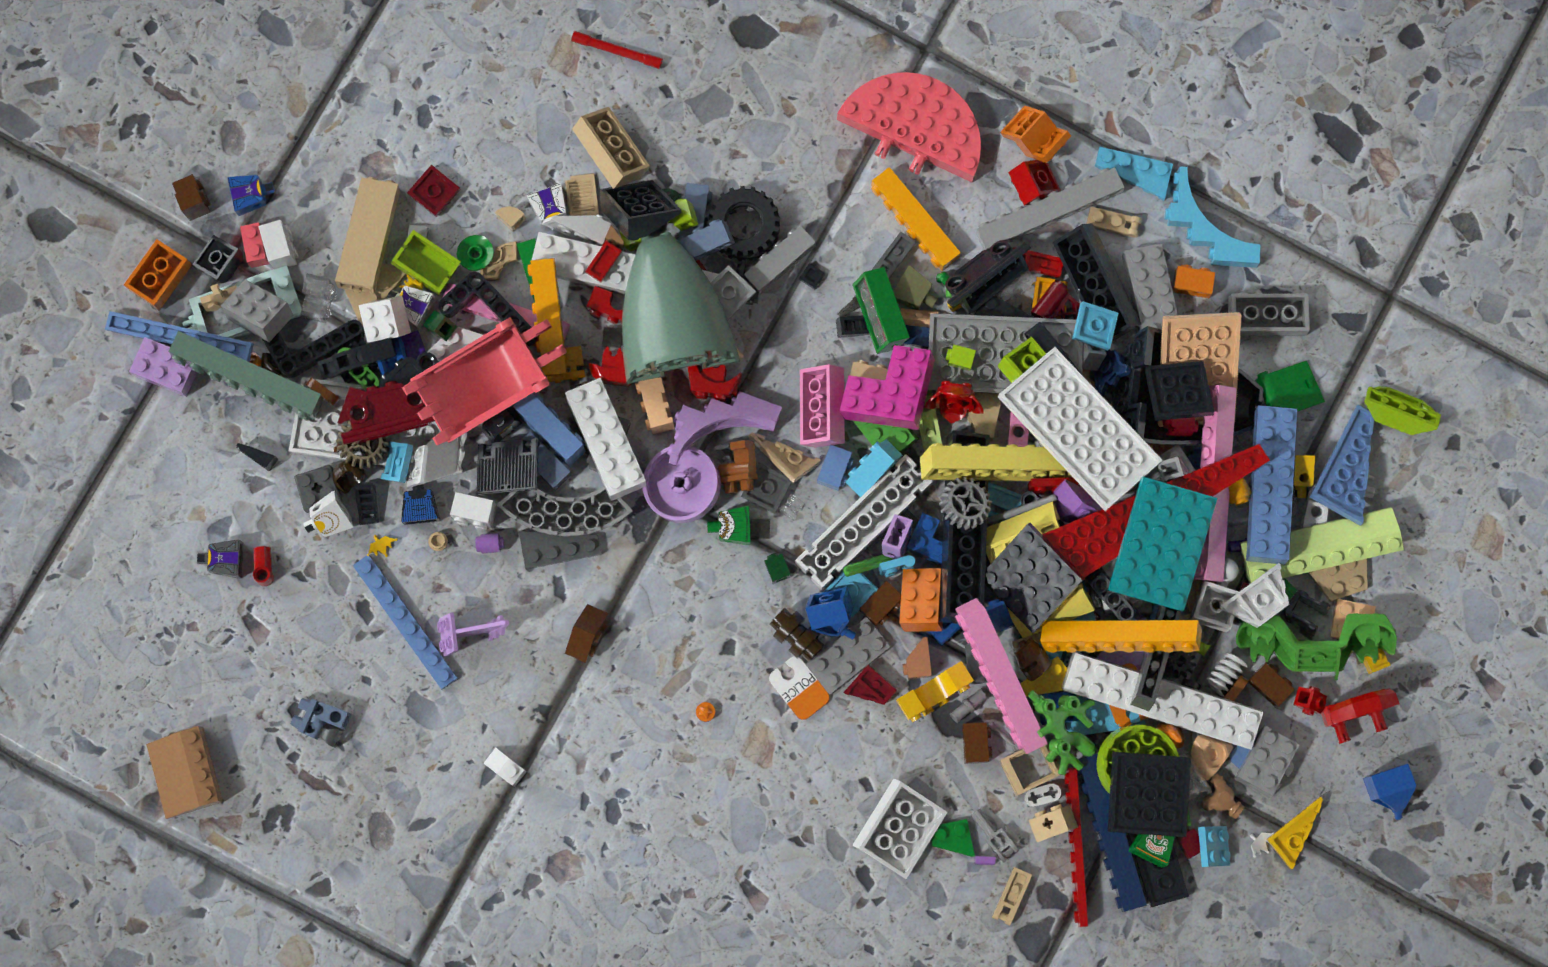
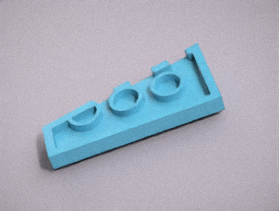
M1099 147L1095 167L1101 170L1115 167L1119 177L1127 183L1135 185L1163 201L1165 200L1173 166L1172 163Z

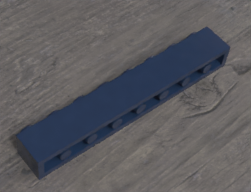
M1097 753L1090 757L1078 759L1084 766L1081 770H1077V775H1081L1083 783H1080L1083 794H1087L1088 802H1086L1088 812L1093 814L1094 821H1092L1094 832L1099 834L1100 840H1097L1101 852L1104 851L1106 859H1103L1106 871L1109 870L1111 878H1109L1111 889H1115L1117 897H1115L1116 906L1122 912L1147 906L1132 854L1128 851L1130 847L1126 834L1108 832L1110 794L1103 787L1098 776Z

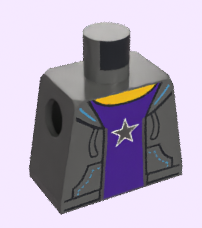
M241 540L212 543L208 545V553L197 554V564H207L208 572L242 579L243 542Z

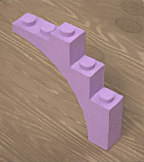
M740 391L737 398H732L730 405L711 398L709 405L705 404L702 412L683 405L681 411L676 412L673 422H676V433L674 436L676 441L675 444L671 443L667 454L670 455L669 463L677 465L682 454L691 444L717 430L745 426L774 432L782 407Z

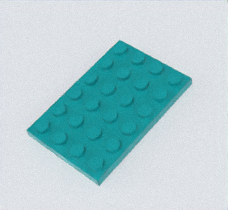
M1141 476L1108 590L1184 612L1218 498Z

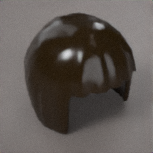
M342 461L333 470L334 482L344 494H347L366 476L364 469L359 468V464L356 463L355 467L352 466L353 461L349 463Z

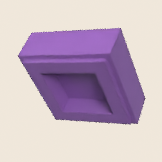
M975 856L974 858L975 865H994L996 862V857Z

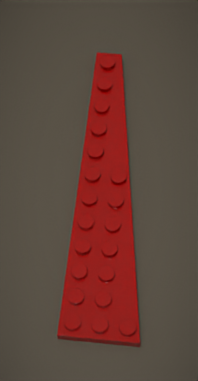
M1260 444L1166 483L1213 497L1264 465L1270 459ZM1136 495L1112 505L1107 511L1102 509L1042 535L1083 577H1086L1118 557Z

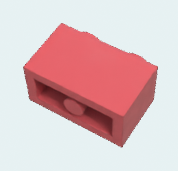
M259 222L240 226L246 261L251 268L270 264L258 227L260 226Z

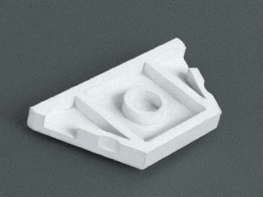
M457 327L447 341L440 339L428 352L434 354L440 362L483 335Z
M1280 563L1230 598L1220 608L1256 628L1264 624L1289 605L1288 596L1285 593V582L1281 576Z

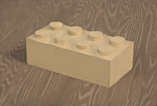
M609 107L581 116L572 128L613 189L641 179L650 167Z

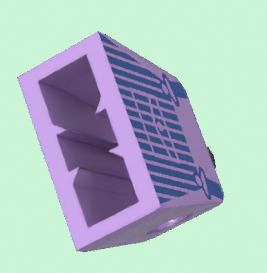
M894 514L882 542L884 556L893 559L904 556L911 538L912 519ZM898 529H903L902 534L898 532Z

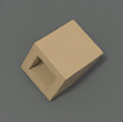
M503 207L495 212L497 218L512 232L526 220L525 214L515 207Z

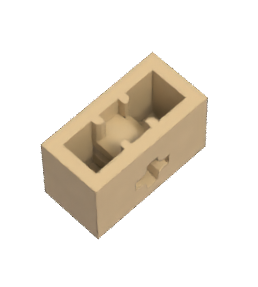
M1059 804L1051 807V812L1049 813L1043 810L1034 814L1036 818L1030 819L1029 823L1036 842L1078 828L1070 805L1062 807Z

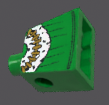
M749 506L718 512L719 521L707 522L708 533H719V540L721 542L751 545Z

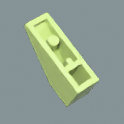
M927 391L925 404L933 396L932 391ZM923 408L919 428L925 452L932 444H942L936 409Z

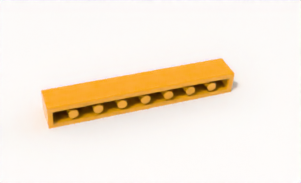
M1198 620L1045 621L1042 625L1040 642L1044 650L1051 653L1057 651H1067L1070 653L1076 651H1086L1089 653L1095 651L1109 653L1115 651H1125L1128 653L1134 651L1148 653L1153 651L1168 653L1184 651L1190 653L1200 651L1202 629Z

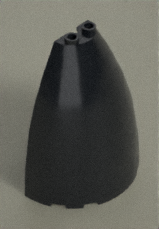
M1150 326L1144 327L1135 334V340L1133 343L1127 344L1122 354L1125 364L1131 367V372L1129 375L1121 377L1117 386L1113 387L1112 407L1146 443L1160 445L1202 444L1203 425H1198V431L1193 432L1192 436H1166L1167 428L1159 427L1158 421H1155L1145 367L1160 365L1162 330ZM1238 368L1233 436L1254 429L1255 410L1264 400L1263 388L1240 368Z

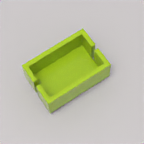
M413 230L404 242L403 247L399 249L392 259L391 264L405 274H408L411 278L417 279L419 283H422L423 286L439 296L448 284L449 278H452L460 266L461 261Z

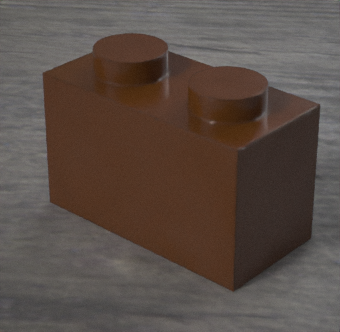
M886 581L860 607L859 611L875 626L879 623L883 625L889 619L888 614L892 609L896 611L901 606V594Z
M1264 663L1248 679V683L1277 708L1295 689L1292 687L1293 684L1286 677L1282 678L1277 674L1278 670L1272 664Z
M987 722L962 724L964 764L988 763L989 758H992V746H988V739H991V728L987 727Z

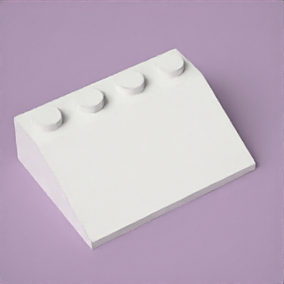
M893 779L852 846L907 879L947 812L903 782Z

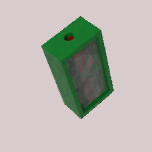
M885 267L863 272L852 286L865 318L877 354L892 351L894 345L901 346L910 337Z

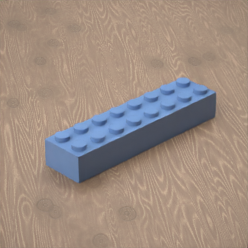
M1258 405L1254 413L1253 446L1260 444L1270 461L1251 472L1246 561L1280 563L1285 565L1289 561L1297 409Z

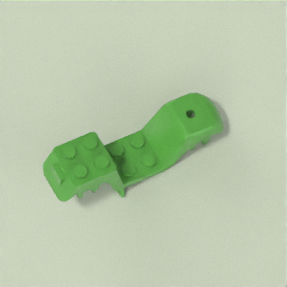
M1377 613L1347 614L1339 641H1298L1284 620L1278 615H1274L1258 628L1243 621L1236 634V644L1241 649L1250 648V658L1253 662H1256L1259 655L1264 656L1265 662H1268L1274 653L1284 666L1291 671L1335 672V680H1338L1339 672L1344 670L1351 653L1354 652L1361 663L1364 662V657L1369 656L1372 658L1373 663L1376 664L1378 648L1390 655H1394L1397 643L1396 630L1385 614Z

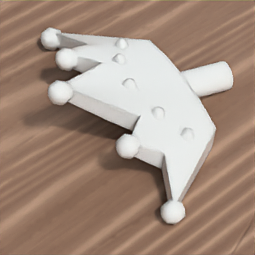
M1261 833L1257 838L1253 834L1250 835L1254 840L1251 844L1254 858L1256 853L1261 855L1260 850L1269 853L1266 842H1268L1267 838L1273 833Z

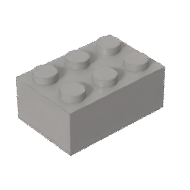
M246 279L221 305L228 320L267 342H270L294 316L286 301Z
M1263 726L1253 743L1252 750H1249L1234 780L1269 799L1274 795L1300 744L1267 726Z

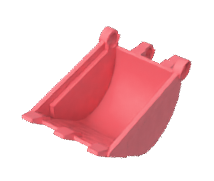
M509 317L497 324L496 328L411 378L410 382L402 387L406 395L418 392L426 405L417 413L420 419L424 420L433 417L441 430L440 433L432 438L437 446L453 441L533 392L537 393L551 385L541 368L567 353L563 344L535 359L526 344L552 328L548 319L520 334L516 325Z

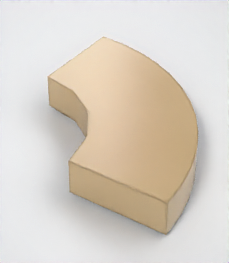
M517 241L505 243L494 250L492 261L480 271V274L487 281L499 280L500 273L504 267L518 261Z

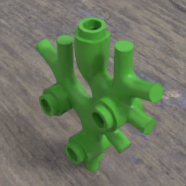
M1033 690L1030 691L1028 697L1033 701L1032 704L1035 711L1039 714H1044L1047 719L1046 726L1037 731L1038 735L1041 738L1049 733L1055 735V738L1049 743L1050 752L1045 759L1052 763L1056 756L1059 755L1061 757L1058 770L1060 775H1066L1069 764H1072L1078 771L1081 770L1084 765L1070 752L1071 745H1074L1084 756L1090 757L1096 751L1095 744L1079 732H1068L1065 729L1064 722L1068 716L1072 715L1077 717L1087 728H1090L1093 722L1086 716V710L1095 705L1094 700L1088 699L1080 704L1076 696L1063 695L1058 700L1059 708H1056V704L1052 699L1044 698Z

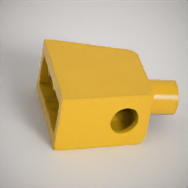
M1295 455L1293 478L1295 498H1307V487H1313L1315 456ZM1301 474H1302V476H1303V480H1302V481L1299 480V476H1300Z

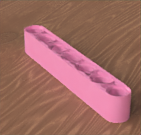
M448 283L443 297L456 285ZM459 292L457 298H464L466 292ZM484 295L485 299L492 298L490 296ZM477 296L462 309L463 311L501 323ZM509 303L531 327H534V322H537V316L533 314L532 310ZM501 305L497 308V312L502 313L506 310V306ZM512 319L513 323L518 325L519 320ZM562 321L565 342L570 324Z

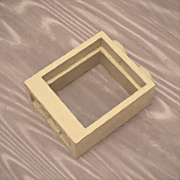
M1049 744L1039 748L1044 759L1050 752ZM1023 749L1001 759L999 762L1015 795L1018 796L1059 776L1058 770L1060 766L1057 760L1050 763L1045 759L1052 774L1025 787H1022L1010 762L1026 754Z

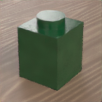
M435 310L423 324L432 334L444 341H447L458 327L446 316Z
M773 553L767 556L764 564L772 584L791 578L783 554Z

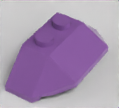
M1066 479L1054 490V495L1058 499L1056 501L1057 512L1062 521L1071 523L1102 510L1100 505L1084 488Z

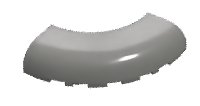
M605 486L577 498L555 497L539 489L510 492L497 504L509 517L525 527L556 536H580L598 532L613 526L633 512L621 497L611 501Z

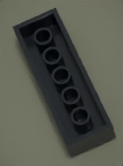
M1093 223L1081 224L1052 242L1080 301L1118 313L1112 341L1142 325Z

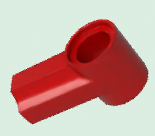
M258 546L253 548V578L259 585L266 587L274 581L271 547ZM263 572H267V578L260 580V575Z

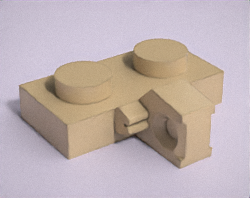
M218 284L212 285L210 287L213 293L200 297L201 304L206 312L217 311L221 308L224 301L236 290L237 286L221 290Z

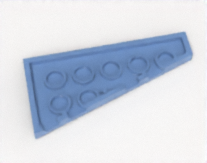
M1357 405L1329 457L1310 498L1361 526L1364 520L1363 509L1365 508V490L1367 489L1370 463L1368 461L1371 452L1370 442L1373 434L1374 418L1369 410Z

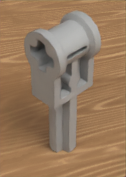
M981 809L976 810L972 814L973 819L988 836L986 842L1003 863L1006 862V858L1012 853L1019 851L1003 829L997 830Z

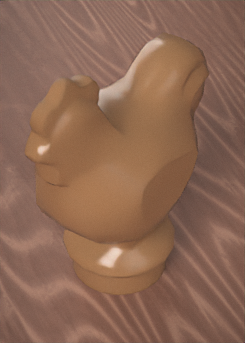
M1215 774L1211 777L1210 782L1214 784L1216 790L1212 796L1203 799L1201 802L1202 808L1206 811L1213 809L1217 811L1228 810L1229 816L1236 819L1242 813L1245 806L1239 801H1234L1233 789L1226 784L1223 776Z

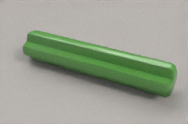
M884 555L876 556L847 565L843 568V572L846 577L878 568L880 563L894 559Z

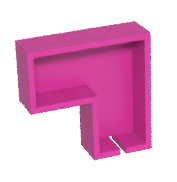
M894 345L885 380L848 375L840 407L843 418L846 420L918 430L935 362L932 351L914 348V351H912L911 347Z

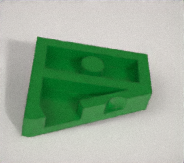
M967 819L940 824L931 838L932 847L970 857L975 856Z

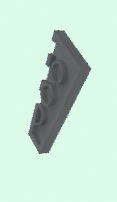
M519 531L526 570L602 555L598 535L556 536L541 532Z

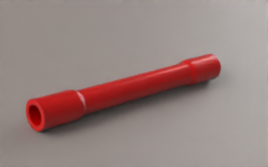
M574 31L571 38L572 42L629 58L657 69L661 68L663 58L596 39L581 32Z

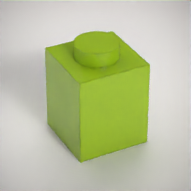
M953 344V348H948L946 360H949L948 365L970 371L976 350Z

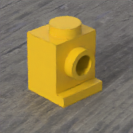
M1378 648L1376 664L1373 663L1371 657H1364V665L1368 674L1391 666L1382 649Z

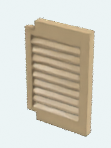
M594 173L570 176V180L565 181L569 216L599 215Z

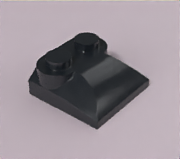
M213 235L192 266L215 279L218 283H226L243 260L242 251Z

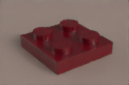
M430 165L409 189L407 194L437 217L461 189L433 165Z

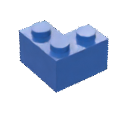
M922 512L906 551L941 566L942 542L933 538L940 520Z

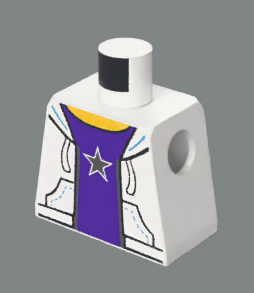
M561 183L527 195L529 203L541 224L543 220L552 216H567Z
M404 286L401 293L391 289L387 298L402 296L408 322L420 330L436 300L434 294Z

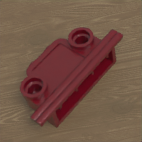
M391 381L385 383V387L378 388V386L366 388L367 391L361 395V402L352 403L348 407L347 416L350 420L352 431L341 433L344 445L353 442L359 444L429 426L435 420L433 417L424 420L420 419L417 413L426 405L417 391L406 395L402 389L404 387L403 384Z

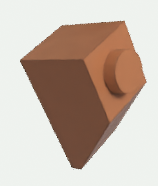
M927 637L922 638L906 658V664H902L903 674L907 675L908 680L932 676Z

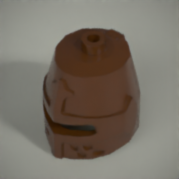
M1029 639L1025 642V640H1022L1018 643L1019 647L1014 651V654L1023 674L1029 681H1034L1049 668L1052 660L1036 641Z

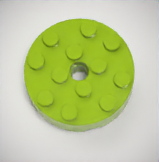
M1147 725L1124 726L1113 731L1102 743L1097 756V772L1101 784L1110 794L1112 752L1179 757L1172 740L1161 730Z

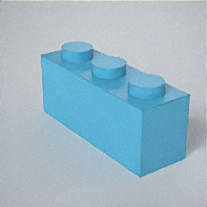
M887 439L881 443L877 441L870 448L872 452L869 455L866 454L859 461L861 465L858 468L854 467L848 473L850 477L846 483L860 497L903 456Z

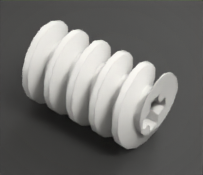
M1229 653L1225 654L1226 660H1220L1221 666L1217 665L1215 667L1216 672L1212 671L1210 673L1212 678L1207 677L1205 680L1208 686L1220 696H1224L1221 690L1229 691L1226 684L1233 686L1231 678L1238 679L1235 673H1243L1240 667H1248L1242 659Z

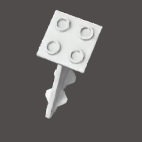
M467 432L449 443L445 442L437 446L432 439L426 445L414 448L409 464L408 476L406 477L407 487H414L451 474L457 475L462 473L461 463L465 455L464 442L467 438Z

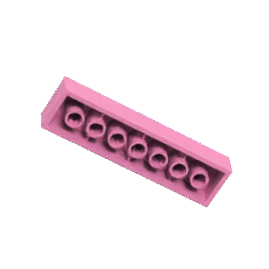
M975 598L955 608L958 614L955 618L964 631L963 635L967 643L972 648L973 657L980 665L979 670L988 682L986 684L990 693L995 697L994 702L998 710L1003 714L1002 719L1011 732L1009 734L1014 744L1017 745L1019 750L1023 749L1026 754L1048 744L1045 737L1041 738L1037 733L1041 728L984 606Z

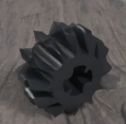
M1170 652L1167 659L1168 664L1165 666V669H1171L1168 675L1171 676L1175 672V679H1178L1180 673L1183 678L1187 677V673L1192 674L1193 670L1190 667H1195L1196 663L1191 662V660L1196 658L1195 655L1189 657L1188 652ZM1179 658L1184 662L1180 667L1175 663Z

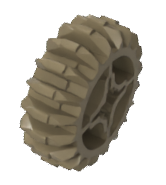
M349 420L347 421L348 427L343 425L341 428L344 432L352 431ZM338 432L340 438L336 439V443L340 445L337 447V451H343L340 457L344 458L347 456L345 463H349L352 460L353 467H355L356 463H359V468L362 469L363 464L366 463L367 468H370L371 461L374 465H377V459L383 460L382 454H387V449L384 447L389 445V442L385 441L388 439V436L378 438L379 445L373 453L370 447L373 440L367 441L366 446H360L354 442L348 448L347 444H343L341 433L344 432ZM361 451L367 456H357L352 452Z

